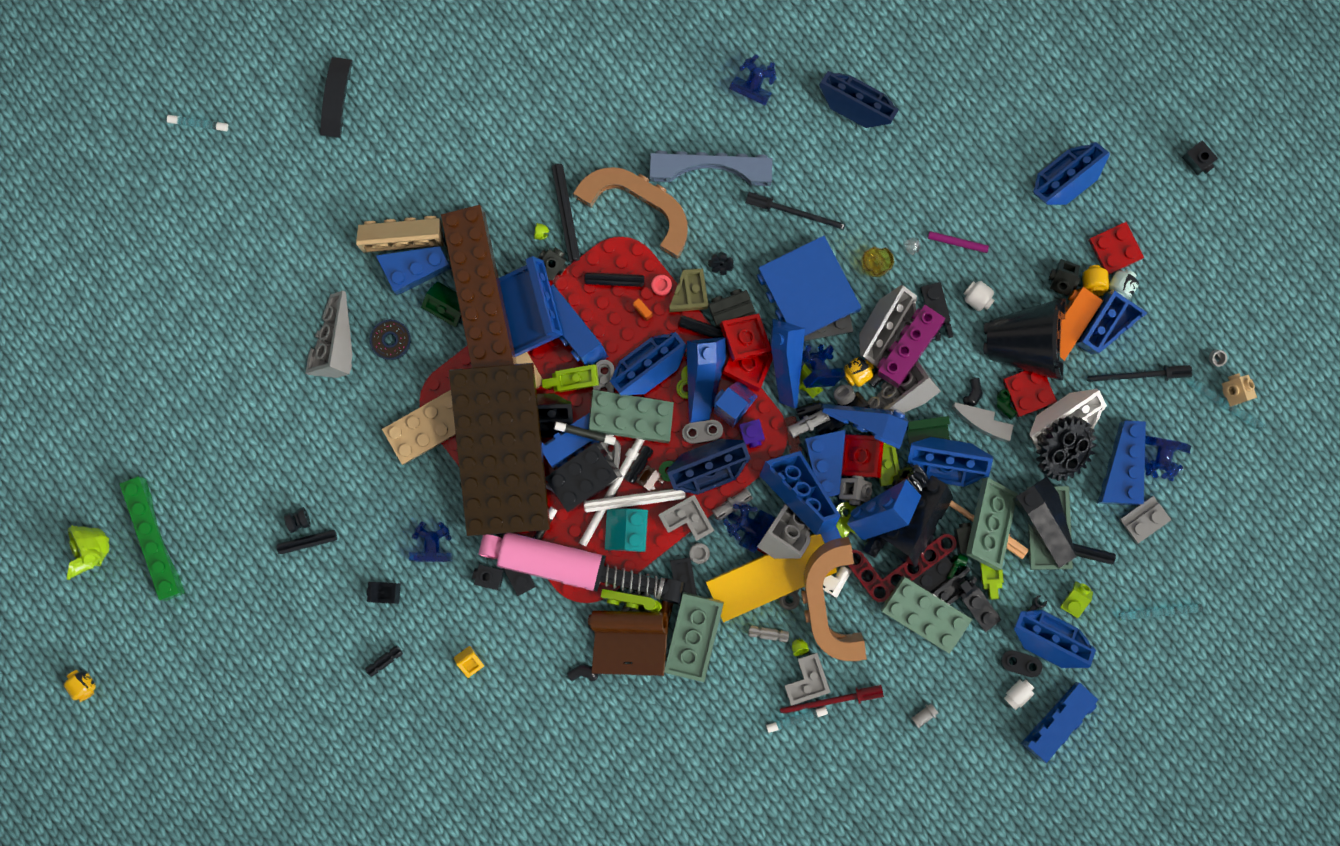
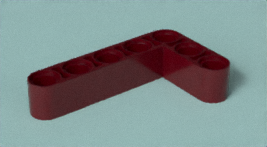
M941 534L927 544L926 550H933L935 557L932 561H926L924 553H921L916 573H909L907 570L909 563L904 561L883 578H880L863 553L856 549L852 550V553L859 554L860 562L856 565L850 564L848 567L875 601L883 602L888 599L896 587L891 584V577L893 575L899 574L901 578L904 575L913 581L952 552L956 547V540L950 534ZM945 537L951 540V546L948 549H944L941 546V540ZM870 570L873 577L870 581L862 580L861 574L863 571ZM881 586L885 589V595L877 598L874 595V590L876 587Z

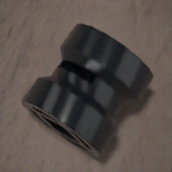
M304 507L299 508L297 512L284 514V520L290 533L296 532L301 527L307 528L311 526L308 513Z

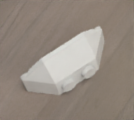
M1098 389L1069 393L1036 416L1029 435L1036 449L1039 450L1041 447L1037 444L1044 440L1041 435H1047L1046 428L1051 430L1053 428L1052 423L1058 424L1059 418L1065 420L1066 416L1071 418L1073 416L1080 417L1091 424V428L1094 429L1102 410L1107 405Z

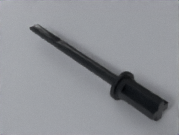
M748 192L745 203L767 209V212L770 211V208H774L844 230V223L772 202V196L769 198Z
M1164 365L1163 370L1093 375L1088 376L1087 381L1095 382L1164 376L1165 381H1168L1172 378L1192 377V366L1168 367Z

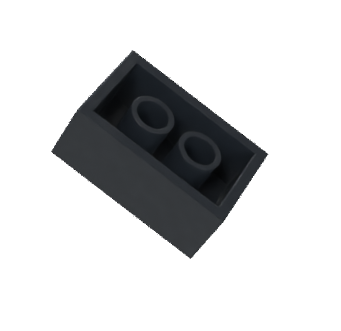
M597 442L546 476L545 479L566 511L570 512L613 484L623 475L602 444Z

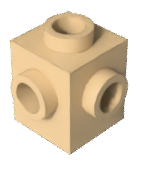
M1240 373L1229 376V381L1222 383L1223 394L1227 398L1230 407L1257 398L1254 390L1255 385L1252 379H1250L1249 374L1241 377Z

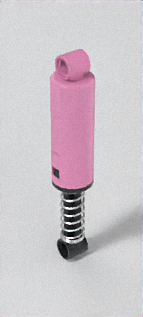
M505 533L503 538L490 534L483 535L478 552L480 556L497 559V566L500 568L598 592L599 584L602 582L605 583L606 587L610 584L613 585L614 589L618 586L621 587L622 591L625 588L630 589V593L635 590L638 591V595L643 592L646 593V596L651 594L656 599L680 604L685 583L661 577L659 580L657 576L651 578L649 574L643 576L641 572L635 574L633 570L627 572L625 568L619 570L616 566L614 568H610L608 564L604 566L605 555L513 533Z

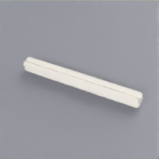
M669 489L588 500L583 503L585 512L681 500L685 498V492Z

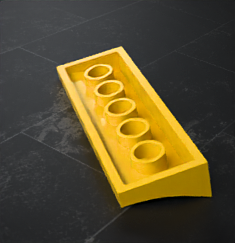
M810 534V544L800 559H774L766 554L707 580L706 584L713 599L724 602L721 612L722 621L726 622L803 588L806 564L811 555L820 546L825 544L821 534ZM832 569L826 577L837 573V569Z

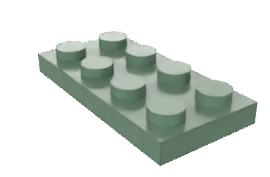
M593 390L588 430L668 444L671 437L674 402L630 395L621 396L618 393Z
M990 478L982 479L966 555L994 570H1002L1015 509L1013 498L1018 494Z
M1056 486L1055 489L1059 493L1071 535L1069 486ZM1028 523L1030 570L1073 569L1072 560L1060 568L1057 567Z
M904 575L881 608L883 613L949 654L973 620Z
M683 592L664 673L700 682L705 681L724 604L723 601Z

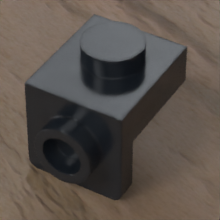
M368 582L367 602L399 604L401 583Z

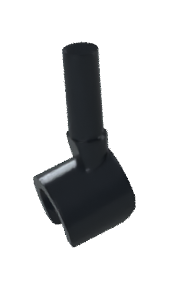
M1041 595L1033 598L1032 606L1027 612L1045 607L1047 601L1039 605L1037 599Z

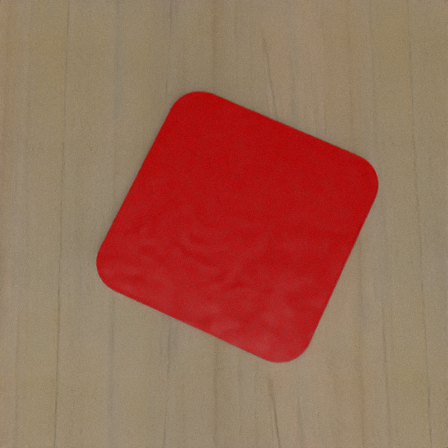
M613 237L603 240L583 254L579 261L569 265L561 275L558 274L553 281H549L550 286L553 284L602 344L609 356L605 360L610 361L614 365V369H616L621 359L654 336L676 332L686 345L687 341L712 338L678 325L681 316L707 324L710 323L699 310L669 312L678 283L646 245L635 239ZM585 273L643 275L645 283L643 287L585 284L584 276ZM657 275H666L671 280V291L665 296L656 295L652 290L651 283ZM638 298L653 314L648 321L633 306V303ZM559 338L527 352L542 379L553 378L552 373H555V371L585 366L581 360L577 362L570 353L572 351L570 346L565 347ZM726 344L727 353H726L725 364H726L727 359H728V357H729V355H730L729 350H728V347H727V344ZM468 345L427 378L420 394V407L451 390L449 370L472 368ZM684 355L677 371L646 394L632 395L674 402L670 442L667 444L645 440L638 452L640 455L644 446L650 447L653 450V454L647 459L648 462L645 467L648 465L658 472L663 462H675L681 454L710 443L689 444L682 436L683 428L690 423L688 399L682 398L676 391L677 383L681 380V372L687 365L685 360L687 358ZM602 368L601 373L607 374L608 368ZM722 374L716 396L722 389L726 391L729 386L738 381ZM688 384L683 386L684 392L688 391ZM542 386L536 389L537 394L554 393L572 402L573 423L590 413L593 387L565 392H554V388L546 389ZM748 386L746 387L758 395V397L733 428L714 414L715 407L713 406L709 420H717L721 423L723 434L719 439L742 440L739 424L760 419L765 440L758 447L749 448V445L746 446L751 459L746 463L744 469L734 481L698 495L685 492V498L681 500L615 508L648 510L646 552L605 550L607 510L587 546L580 544L579 541L596 511L585 512L582 504L574 511L567 512L556 494L546 489L548 509L551 506L558 511L550 523V530H546L541 540L605 555L604 566L608 564L610 568L616 566L619 570L625 568L627 572L633 570V573L638 574L691 532L688 525L684 524L668 533L658 516L660 513L695 495L708 518L713 514L712 510L726 502L727 498L737 495L759 478L765 461L783 455L787 445L788 431L782 413L762 388L756 391ZM601 388L600 391L607 392V389ZM711 426L709 432L712 434L716 433V427ZM691 429L688 432V434L691 437H694L696 435V431L694 429ZM455 435L441 444L459 466ZM614 435L613 437H616L621 445L620 469L626 458L627 450L631 449L636 439ZM541 438V441L545 444L552 438ZM610 444L608 450L612 452L614 446ZM543 455L546 477L558 469V467L553 469ZM624 477L614 497L654 491H648L636 482L631 484ZM657 480L653 485L657 491L673 489L671 482L668 481L661 483ZM610 486L589 500L603 499ZM536 531L514 532L513 534L533 538ZM548 579L562 596L579 603L601 601L604 599L601 598L602 589L617 591L620 588L617 586L614 589L613 585L610 584L606 587L605 583L601 582L598 592Z

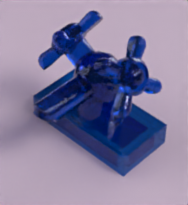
M755 54L753 57L746 59L739 68L740 71H743L746 67L750 70L747 80L745 81L736 76L731 82L729 89L766 105L772 93L762 89L761 85L764 78H769V85H772L777 79L774 68L775 63L770 62L767 70L764 64L757 67L754 62L759 56Z
M820 344L818 346L819 351L810 354L812 346L807 345L805 351H803L801 369L804 363L807 362L812 373L803 380L806 388L835 386L845 377L846 373L843 368L829 369L825 363L826 359L832 360L834 358L832 355L834 349L831 345L824 349V346Z
M1145 435V444L1158 448L1155 461L1151 460L1149 462L1145 457V474L1147 476L1152 474L1154 478H1158L1159 476L1155 470H1165L1166 473L1162 474L1161 478L1166 479L1169 477L1168 479L1171 482L1174 481V477L1178 472L1183 470L1182 465L1178 466L1177 463L1172 462L1174 452L1190 454L1191 445Z
M734 504L733 508L739 509L741 515L730 513L728 519L734 522L732 524L727 519L723 521L727 527L728 535L730 537L734 536L736 540H740L741 537L737 532L739 530L743 531L745 534L738 545L755 553L758 548L757 546L774 522L775 517L760 509L758 511L757 507H751L750 504ZM749 511L758 512L754 519L749 517Z
M420 522L415 528L412 538L418 540L419 536L424 538L423 552H409V561L453 562L452 553L440 552V538L445 536L448 541L452 538L445 524L439 522L438 525L441 529L435 532L425 530L424 528L427 524Z

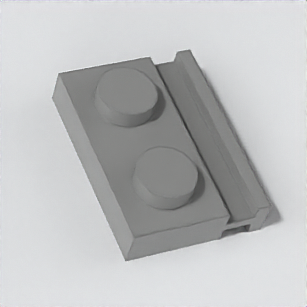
M1151 496L1144 501V504L1131 510L1120 518L1119 521L1122 522L1125 526L1124 528L1135 543L1138 544L1171 521L1160 503L1156 501L1155 497Z

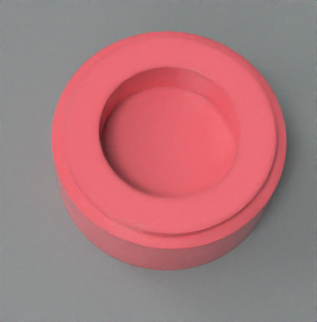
M657 275L652 280L651 287L656 295L665 296L671 291L672 283L666 275Z

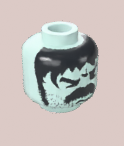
M1128 269L1117 271L1109 283V290H1115L1125 298L1131 299L1139 287V281L1136 279L1137 275Z

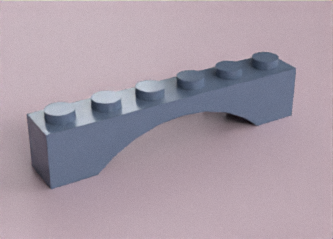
M655 151V153H651L650 182H672L678 176L689 171L713 168L733 173L751 186H771L773 158H768V155L748 157L747 154L728 156L726 153H716V156H711L705 152L687 155V152L683 151L675 152V154H667L666 151Z

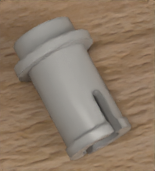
M931 703L929 705L926 704L923 710L911 717L918 728H921L922 725L933 717L936 718L938 711Z

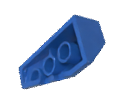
M772 319L770 341L779 403L797 408L805 328Z

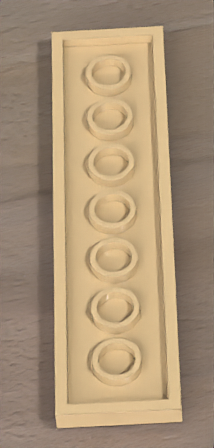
M527 352L516 357L517 364L533 363ZM534 365L537 389L542 386L543 379ZM451 390L382 429L402 465L456 435Z

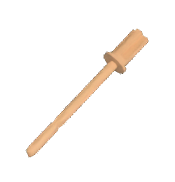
M951 501L950 507L973 522V514L954 501ZM1009 533L1006 549L1020 559H1023L1029 549L1010 537Z

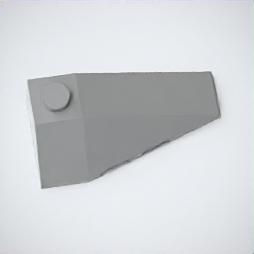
M340 291L331 294L322 316L324 324L320 331L317 330L315 337L318 340L315 349L311 348L308 355L305 372L307 375L338 378L350 374L353 354L346 292Z

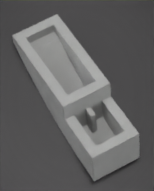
M956 402L952 404L951 409L977 431L1006 443L1010 441L1013 425L994 420L995 412Z

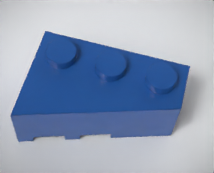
M1115 290L1106 292L1102 298V304L1081 334L1076 345L1089 354H1098L1115 341L1124 331L1132 327L1136 321L1144 317L1147 312Z
M905 479L853 509L847 524L862 540L908 526L921 495Z

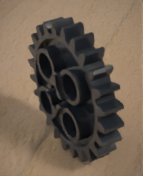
M1066 416L1065 420L1059 418L1058 424L1053 422L1051 430L1046 428L1048 434L1041 435L1044 440L1037 444L1041 449L1036 451L1040 455L1036 458V461L1039 462L1038 467L1042 469L1041 472L1057 481L1061 479L1067 481L1068 476L1073 479L1075 472L1081 474L1080 468H1087L1085 463L1086 461H1092L1089 456L1095 454L1092 448L1097 446V444L1092 442L1097 438L1093 435L1095 430L1091 428L1092 425L1080 417L1073 416L1071 418Z

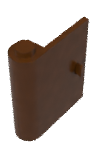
M593 611L588 616V626L595 632L592 674L664 676L668 616L666 612Z

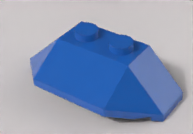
M1097 142L1068 149L1038 173L1033 191L1034 195L1046 205H1067L1098 180L1110 153Z
M676 332L651 337L619 361L610 382L621 396L646 394L678 370L687 345Z
M935 437L911 443L907 459L908 464H918L922 467L928 479L933 475L945 484L962 487L989 477L993 462V456L972 443Z
M1044 610L1020 612L1014 630L1024 649L1061 668H1089L1091 666L1096 649L1090 645L1080 629Z

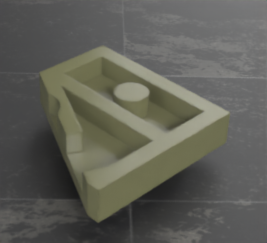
M703 268L683 270L670 304L669 312L708 309Z

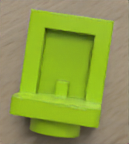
M1075 581L1072 590L1061 603L1060 608L1079 618L1092 601L1093 591L1086 584H1080Z

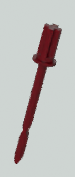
M881 685L862 689L856 687V693L783 707L779 711L780 713H790L805 708H815L858 699V703L861 704V701L881 698L884 695Z

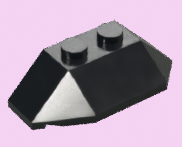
M554 393L537 394L541 438H553V435L562 432L554 429L556 421L568 425L573 423L572 402Z

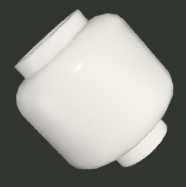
M973 281L964 292L965 302L977 311H981L983 308L988 310L995 301L992 298L994 291L982 281L976 283Z

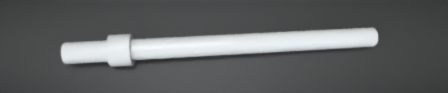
M636 439L631 449L627 450L626 458L619 469L623 477L610 485L604 498L614 497L631 464L638 457V452L645 440ZM606 510L596 511L579 541L580 544L587 546Z

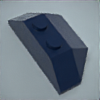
M827 71L819 84L830 109L865 128L891 124L899 110L893 105L886 94L851 75Z
M718 439L681 454L668 468L667 474L674 490L698 495L736 480L751 458L744 440Z

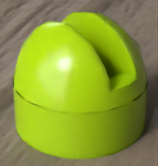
M536 223L534 239L544 240L547 238L548 227L544 224Z
M796 639L792 642L791 648L794 656H802L809 651L805 640Z

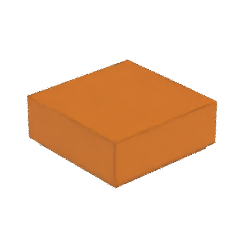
M639 298L633 303L634 308L645 320L648 321L653 316L652 312Z

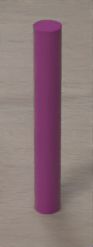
M929 231L928 239L983 253H987L989 245Z

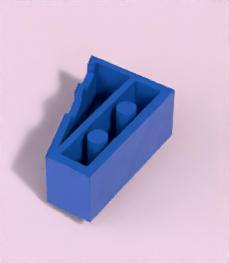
M440 246L376 255L397 296L452 269Z
M590 413L571 425L588 430ZM558 432L545 444L542 442V451L552 468L555 469L564 465L573 456L584 451L589 445L600 441L566 432Z
M845 430L805 438L804 440L809 466L829 498L840 494Z

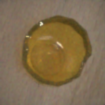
M874 246L864 252L861 258L862 269L871 277H882L892 269L894 256L888 248L880 249Z

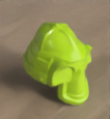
M73 525L69 527V546L73 556L77 559L69 563L67 580H71V578L93 569L94 566H101L102 561L109 552V538L103 530Z

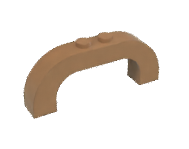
M614 167L594 171L580 182L573 193L574 198L592 208L600 194L606 190L616 188L626 191L661 212L668 220L669 230L660 245V249L676 259L679 258L687 241V219L680 204L666 193L667 190L658 184L656 186L649 183V179L642 174L637 176L628 170Z
M849 537L831 540L820 546L811 555L804 571L805 591H801L803 604L807 603L808 610H804L806 623L810 622L811 630L818 646L831 657L842 661L867 660L865 643L861 632L839 634L828 626L823 591L824 579L832 569L854 564Z

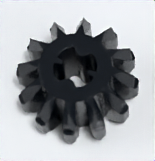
M911 463L908 467L904 466L902 470L898 471V474L893 477L892 485L895 486L907 479L919 493L923 492L922 489L927 486L928 477L922 467Z

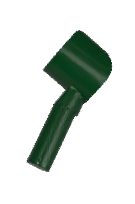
M959 554L952 557L951 562L953 565L947 576L948 579L953 578L959 566L964 567L967 564V556Z

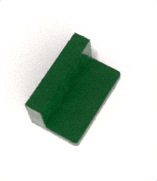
M436 282L427 291L421 308L457 327L462 318L457 292L440 282Z
M949 416L909 421L906 429L909 447L911 443L929 437L950 440L948 425L950 424Z

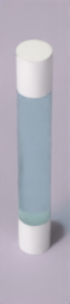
M174 115L167 116V123L228 131V123Z
M824 706L768 724L766 727L768 733L827 715L828 712Z

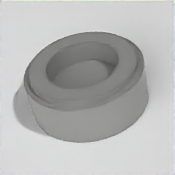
M850 385L839 386L833 394L836 402L840 405L849 404L855 398V392Z
M697 543L691 547L689 556L694 563L703 564L709 559L710 551L705 544Z

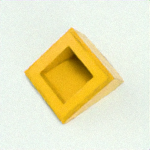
M471 646L454 657L457 666L467 678L484 667V664Z

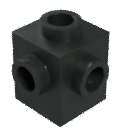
M549 247L547 251L543 249L538 256L539 259L544 261L547 276L552 281L557 273L561 275L567 267L565 264L566 258L563 257L565 253L556 247L554 249ZM554 260L556 263L551 265L549 261Z
M1060 259L1057 268H1053L1048 280H1051L1050 289L1059 294L1070 295L1072 289H1076L1079 284L1080 266Z

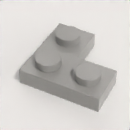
M695 495L658 515L668 533L684 524L688 525L696 541L714 532Z
M818 653L797 659L804 679L784 685L790 705L792 706L831 693Z

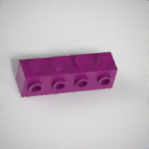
M927 305L915 311L912 316L914 321L910 326L906 324L900 333L902 338L899 342L894 341L888 350L891 352L887 359L883 357L877 366L879 369L877 375L897 389L944 324L945 317Z

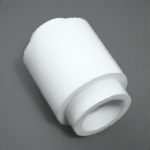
M1019 679L1006 692L1007 695L1004 699L1016 710L1018 707L1021 708L1034 695L1032 692L1034 687L1026 679L1023 682Z

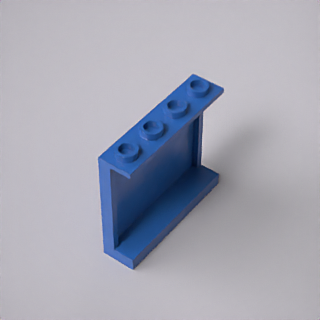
M825 236L758 267L759 274L756 275L761 286L765 285L768 291L765 294L770 304L774 303L776 306L775 314L778 320L805 328V336L850 314L853 315L862 308Z
M533 256L525 259L527 265L499 278L515 357L563 335L544 261Z

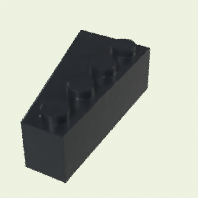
M933 475L926 482L927 486L922 489L923 492H919L921 498L909 525L879 535L885 548L915 568L919 563L918 559L921 553H924L927 548L930 536L934 535L937 529L936 525L939 519L943 518L953 499L948 485Z

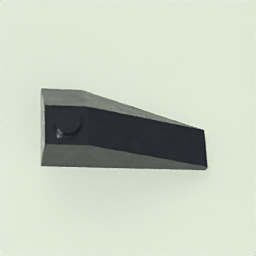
M1045 477L1013 498V501L1058 568L1076 558L1059 493L1048 477Z

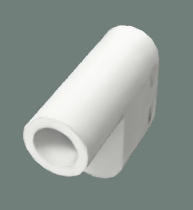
M840 566L835 577L831 575L825 577L823 582L825 588H823V591L837 598L852 571L845 566Z

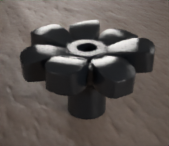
M720 252L718 255L714 254L711 256L708 266L712 267V272L717 273L720 271L721 275H726L727 270H733L734 260L731 257L727 258L726 253Z

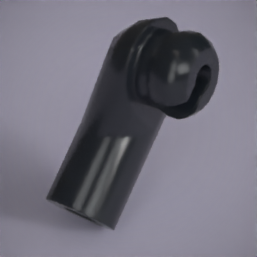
M980 378L969 380L972 391L969 396L964 397V405L976 406L982 398L983 392Z
M580 664L567 672L571 681L580 676L588 678L589 681H595L599 674H592V666Z

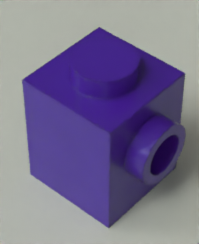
M760 419L739 424L741 437L746 446L749 445V448L761 446V442L765 440Z

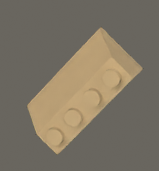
M426 216L424 220L405 218L404 221L396 222L395 219L384 220V223L365 221L364 225H358L356 244L363 253L444 246L442 222L436 216Z

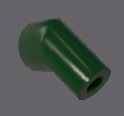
M1002 389L997 394V408L1012 420L1017 412L1010 406V392L1007 389Z

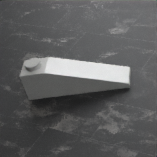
M917 361L898 389L890 383L884 382L881 385L882 390L876 397H871L868 404L870 408L886 409L892 412L899 410L905 413L925 404L941 391L924 367Z
M785 503L757 547L774 559H800L810 544V529Z

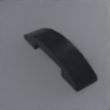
M336 57L331 59L323 96L321 136L341 138L344 120L342 116L347 83L350 80L352 59Z

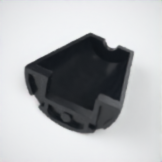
M1060 298L985 322L984 333L987 334V342H984L983 345L984 355H988L989 359L995 362L1056 380H1063L1064 360L1060 357L1061 319H1065L1066 299Z

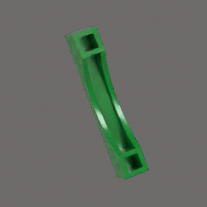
M136 477L120 483L158 599L166 601L185 594L179 574L169 557L160 534L152 495L146 478Z

